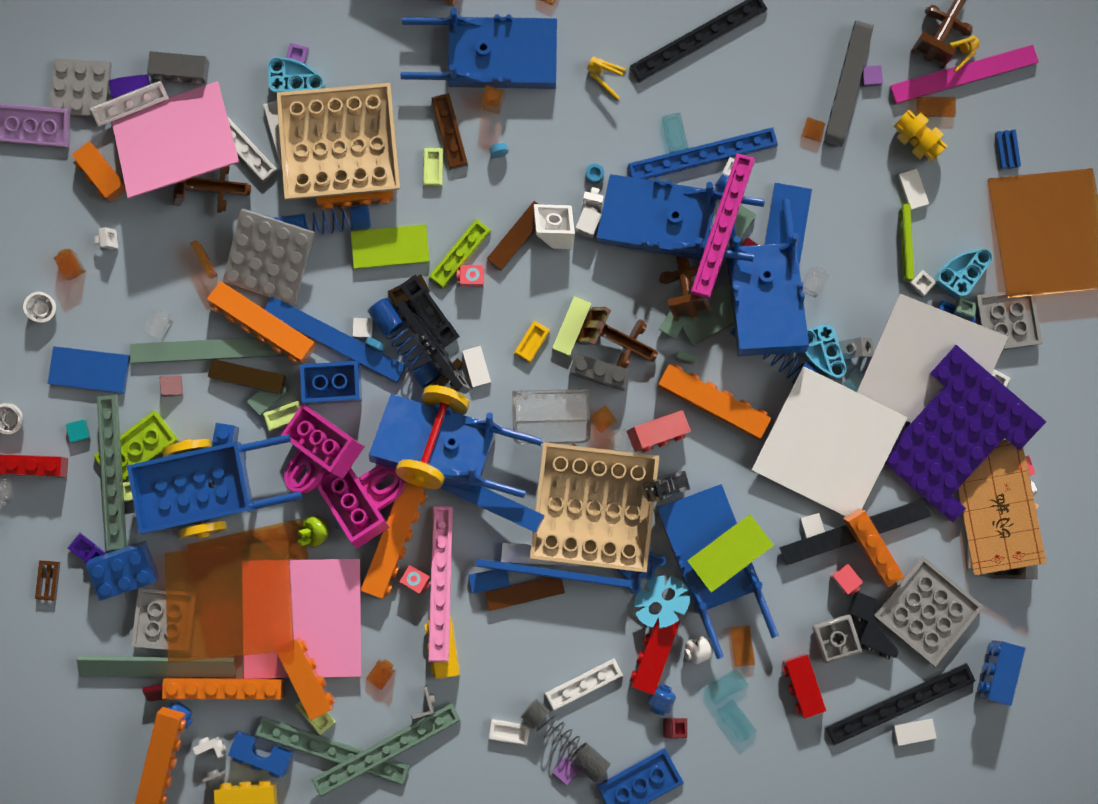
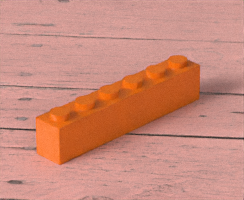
M221 281L207 298L209 308L217 314L219 312L222 313L227 321L232 324L237 323L247 334L251 332L262 344L268 343L272 346L271 349L278 354L283 353L295 365L297 363L305 364L316 349L315 342Z
M677 364L668 365L657 387L757 440L761 439L771 420L766 411L751 408L749 402L734 399L732 393L725 390L724 392L717 390L715 384L700 381L698 375L683 372V368Z
M405 481L404 490L401 496L395 500L387 520L389 528L382 533L360 590L385 599V596H389L393 587V585H390L393 577L396 578L400 567L397 566L399 559L403 560L407 550L404 546L406 541L410 542L414 532L411 530L412 525L418 522L421 514L418 512L419 507L424 505L427 499L425 489Z
M168 677L163 679L162 699L281 700L285 697V678Z
M162 707L157 712L135 804L167 803L168 795L166 791L172 783L173 776L170 775L171 770H174L177 763L175 754L176 751H179L182 739L179 738L181 732L183 733L186 727V721L184 720L186 713Z

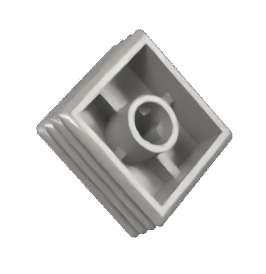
M844 615L812 625L824 663L833 662L862 652L851 615ZM834 634L841 636L839 644L833 642Z

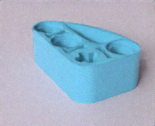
M275 57L268 63V84L276 97L277 92L326 88L322 77L315 70L300 61L285 57ZM276 66H282L280 71H274ZM320 82L319 87L312 88L313 83ZM296 83L302 84L298 89L293 88Z
M976 249L956 256L935 274V285L955 299L963 298L972 290L993 259L992 253L987 249ZM978 255H982L985 258V263L978 260ZM968 270L974 272V278L968 276ZM941 274H945L948 277V282L941 280Z
M824 324L807 329L811 343L807 352L801 353L804 359L817 372L829 379L838 380L846 373V365L834 328L831 325ZM823 330L829 334L826 338L821 336ZM827 348H832L834 350V357H830L827 355ZM833 366L840 368V375H835L832 372Z

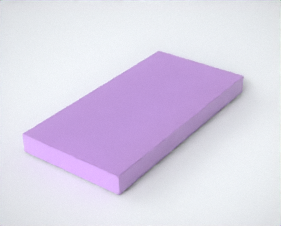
M0 103V142L69 147L70 109Z

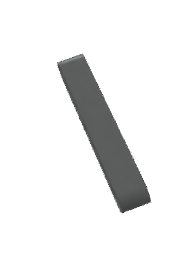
M857 20L854 23L823 142L841 147L844 143L874 29L873 24Z

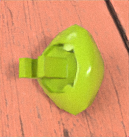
M304 517L302 520V530L298 531V534L303 538L297 540V543L301 546L309 545L311 548L318 547L327 539L329 534L328 523L320 517Z

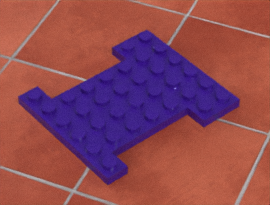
M955 345L930 372L944 387L898 436L885 462L890 469L952 522L966 509L952 494L1005 438L1020 451L1047 422L958 345Z

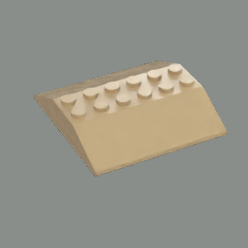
M390 83L277 92L285 200L400 190Z
M544 442L535 511L545 515L538 532H533L530 559L647 572L654 501H647L643 495L642 488L644 487V482L657 479L659 456Z

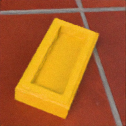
M533 321L514 354L531 363L550 330Z

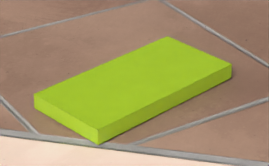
M426 224L351 231L355 270L430 263Z
M157 410L151 412L120 436L123 483L129 479L127 465L154 460L163 453L162 448L179 441ZM98 452L93 457L101 467L100 452Z
M749 514L687 561L709 591L712 592L773 547L774 544L752 515Z

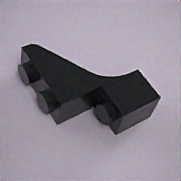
M678 471L644 482L642 492L647 501L650 502L665 500L676 493L689 490L690 486L686 471Z
M856 592L847 614L852 615V620L862 623L864 620L858 637L861 649L872 652V649L880 652L878 656L888 660L891 657L897 658V648L875 621L874 607L877 599L861 592Z

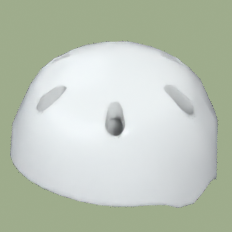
M34 292L26 297L23 303V310L32 321L45 323L54 316L56 304L49 295L43 292Z
M0 404V418L2 419L0 421V433L13 434L17 432L23 423L21 410L14 404Z

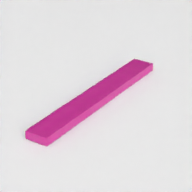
M1030 45L964 64L957 72H954L956 67L893 84L890 86V90L896 105L1037 64L1039 60L1034 46Z
M736 154L695 277L691 295L706 299L711 297L755 163V158Z

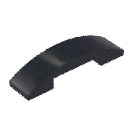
M416 274L400 285L444 348L460 337Z

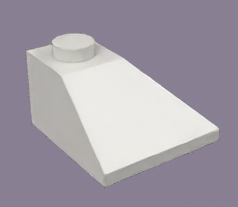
M534 204L536 235L553 249H572L575 234L572 206Z

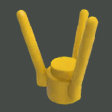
M970 36L966 39L950 43L951 47H959L962 53L968 54L957 65L954 72H957L971 57L976 55L975 50L980 46L977 37Z
M593 57L587 66V70L591 72L589 76L601 84L615 99L619 100V96L597 75H602L607 70L623 76L622 72H625L626 69Z

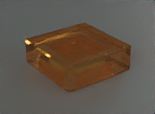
M807 117L801 136L819 142L825 122Z

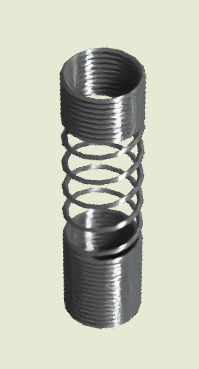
M535 699L521 715V718L533 729L539 724L536 732L555 718L544 735V738H547L562 725L552 745L571 731L559 752H562L570 743L578 738L567 759L577 752L571 763L576 765L589 779L591 778L592 781L597 782L609 768V761L604 759L588 743L582 744L574 751L579 743L580 736H576L567 743L572 734V729L567 730L558 738L565 723H560L550 731L557 719L556 715L542 725L549 713V709L540 703L539 700Z

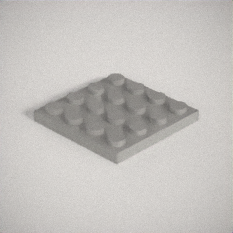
M241 209L222 282L264 296H272L283 302L295 305L315 232Z
M921 556L877 610L874 617L931 665L936 667L984 606L924 556Z

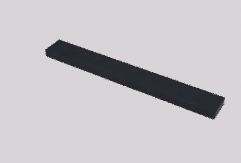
M745 0L630 65V69L640 83L763 14L768 8L763 0Z
M923 498L875 514L869 518L878 533L881 534L931 517L926 500ZM843 525L781 546L779 550L784 564L787 566L857 541L847 525Z
M964 663L825 726L833 745H837L975 682V678L968 663Z

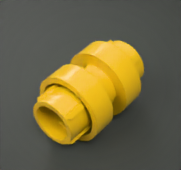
M908 110L893 126L900 133L897 139L904 145L910 142L915 147L912 153L919 160L925 156L932 163L947 147L941 140L944 134L937 127L931 131L926 126L929 120L922 113L915 116Z

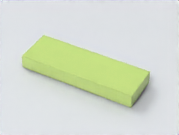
M574 296L552 347L553 350L570 356L592 303Z

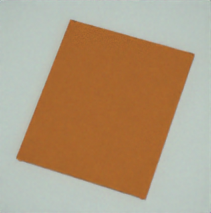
M1093 168L988 178L1007 298L1098 289V194Z
M289 540L165 553L169 663L294 651Z

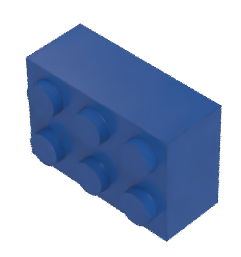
M358 361L300 364L301 401L303 404L362 402L361 367Z
M146 541L92 558L86 564L99 601L155 583L159 577Z
M992 640L988 644L986 650L988 655L987 662H984L982 666L983 678L977 686L978 697L1012 706L1025 647Z

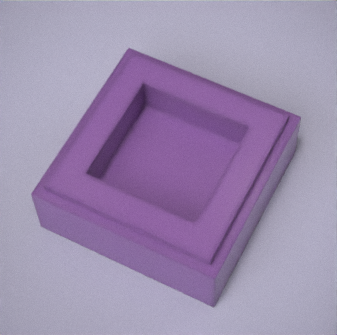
M290 43L286 58L305 64L309 48Z
M881 65L863 67V86L883 84Z
M564 757L552 773L568 785L580 769Z

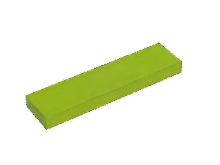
M903 204L899 209L902 274L904 282H911L915 279L911 205Z
M476 218L432 271L429 278L444 289L457 274V270H460V265L466 263L490 234L491 230Z

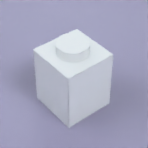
M584 207L575 232L593 239L601 219L599 210L593 207Z

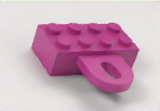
M302 403L281 434V436L290 434V443L298 448L285 469V484L288 489L295 493L301 491L302 494H306L317 486L327 470L343 479L365 446L318 412ZM307 467V473L304 475L302 480L299 483H297V478L299 477L303 469Z
M378 465L358 478L351 467L343 479L327 471L317 484V489L356 549L389 528L380 510L398 499L404 490V480L396 474V469ZM389 476L395 478L390 486L383 490H377L378 483Z

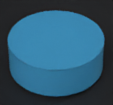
M497 143L489 148L492 158L502 157L509 152L505 143Z
M599 164L589 165L585 173L586 179L593 184L601 182L604 178L603 167Z
M368 337L365 342L366 345L380 352L385 348L383 343L371 337Z

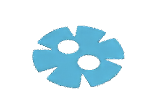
M658 576L649 580L645 584L650 592L640 589L635 597L634 607H644L636 612V615L643 624L649 627H654L658 618L660 628L676 623L679 619L674 611L685 614L690 603V596H679L688 590L687 586L682 580L674 576H670L666 585L664 576ZM671 588L675 591V596L673 599L666 601L662 598V593L665 589ZM658 602L661 604L662 610L660 613L653 615L649 612V606L652 603Z

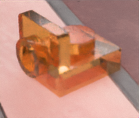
M379 659L366 679L382 690L396 671L393 669L394 664L387 659L383 661Z

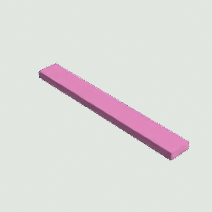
M433 506L429 662H449L452 506Z

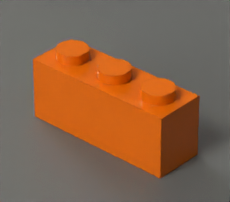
M90 141L72 154L75 159L74 165L80 171H85L87 175L84 177L91 185L95 184L98 190L96 192L103 200L106 198L112 202L126 191L125 183Z

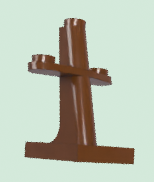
M954 0L947 13L940 11L935 5L927 7L925 14L942 21L934 37L923 31L910 52L914 53L917 49L926 54L923 59L930 62L934 58L942 62L940 68L944 69L957 50L944 43L952 27L965 36H971L973 33L972 25L966 22L962 23L957 19L966 0Z
M229 165L220 168L219 180L193 177L175 183L173 205L181 206L185 199V191L218 193L217 213H222V211H226L227 200H223V194L250 196L251 185H248V183L224 181L225 174H229Z
M676 256L678 270L662 272L659 277V282L662 284H668L680 279L682 296L668 299V305L675 322L679 321V315L689 314L690 318L698 317L697 311L705 309L708 310L709 314L713 313L709 299L691 295L693 287L692 276H696L700 264L690 267L689 258Z
M592 307L576 340L582 345H595L598 337L601 336L623 347L616 365L622 368H627L631 359L628 358L630 351L651 362L656 359L658 352L655 349L636 340L638 335H642L646 330L647 325L645 321L639 319L628 336L606 324L611 312L609 308Z

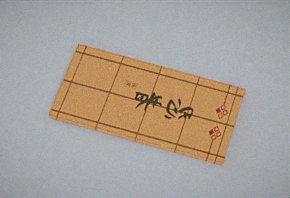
M1002 440L958 488L960 502L966 507L963 511V518L974 575L1047 563L1024 447L1019 451L1008 440Z

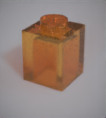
M486 85L481 100V109L500 114L505 97L504 90Z
M63 249L58 252L57 256L53 257L62 275L69 281L86 272L78 255L72 249Z
M606 405L590 416V420L600 434L617 422Z

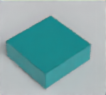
M85 419L66 424L70 443L90 438Z

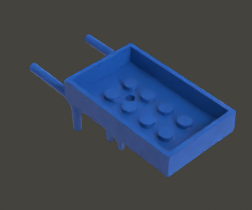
M455 8L450 10L451 16L446 18L402 17V25L449 26L448 72H401V80H448L449 87L556 89L557 18H512L511 14H507L506 17H501L499 14H495L494 17H460ZM482 47L487 48L485 51L481 50Z
M610 174L597 233V241L599 244L701 260L713 226L717 201L722 199L723 193L714 190L712 182H707L706 189L673 184L671 180L662 182L659 178H655L652 181ZM743 196L741 204L764 207L765 199ZM674 215H678V216H679V217L676 218V219L672 218ZM726 250L724 254L725 258L754 261V254Z
M789 199L782 200L787 244L740 246L741 239L736 236L735 224L729 239L730 247H728V250L754 254L753 262L727 258L738 356L807 352L809 347L804 309L805 294L803 293V282H801L797 253L799 234L793 232Z
M722 484L657 508V513L683 581L688 588L687 591L694 610L700 614L716 658L720 659L724 655L707 610L754 592L771 638L779 636L761 590L763 584L759 581L752 562L717 589L710 592L687 561L737 524Z

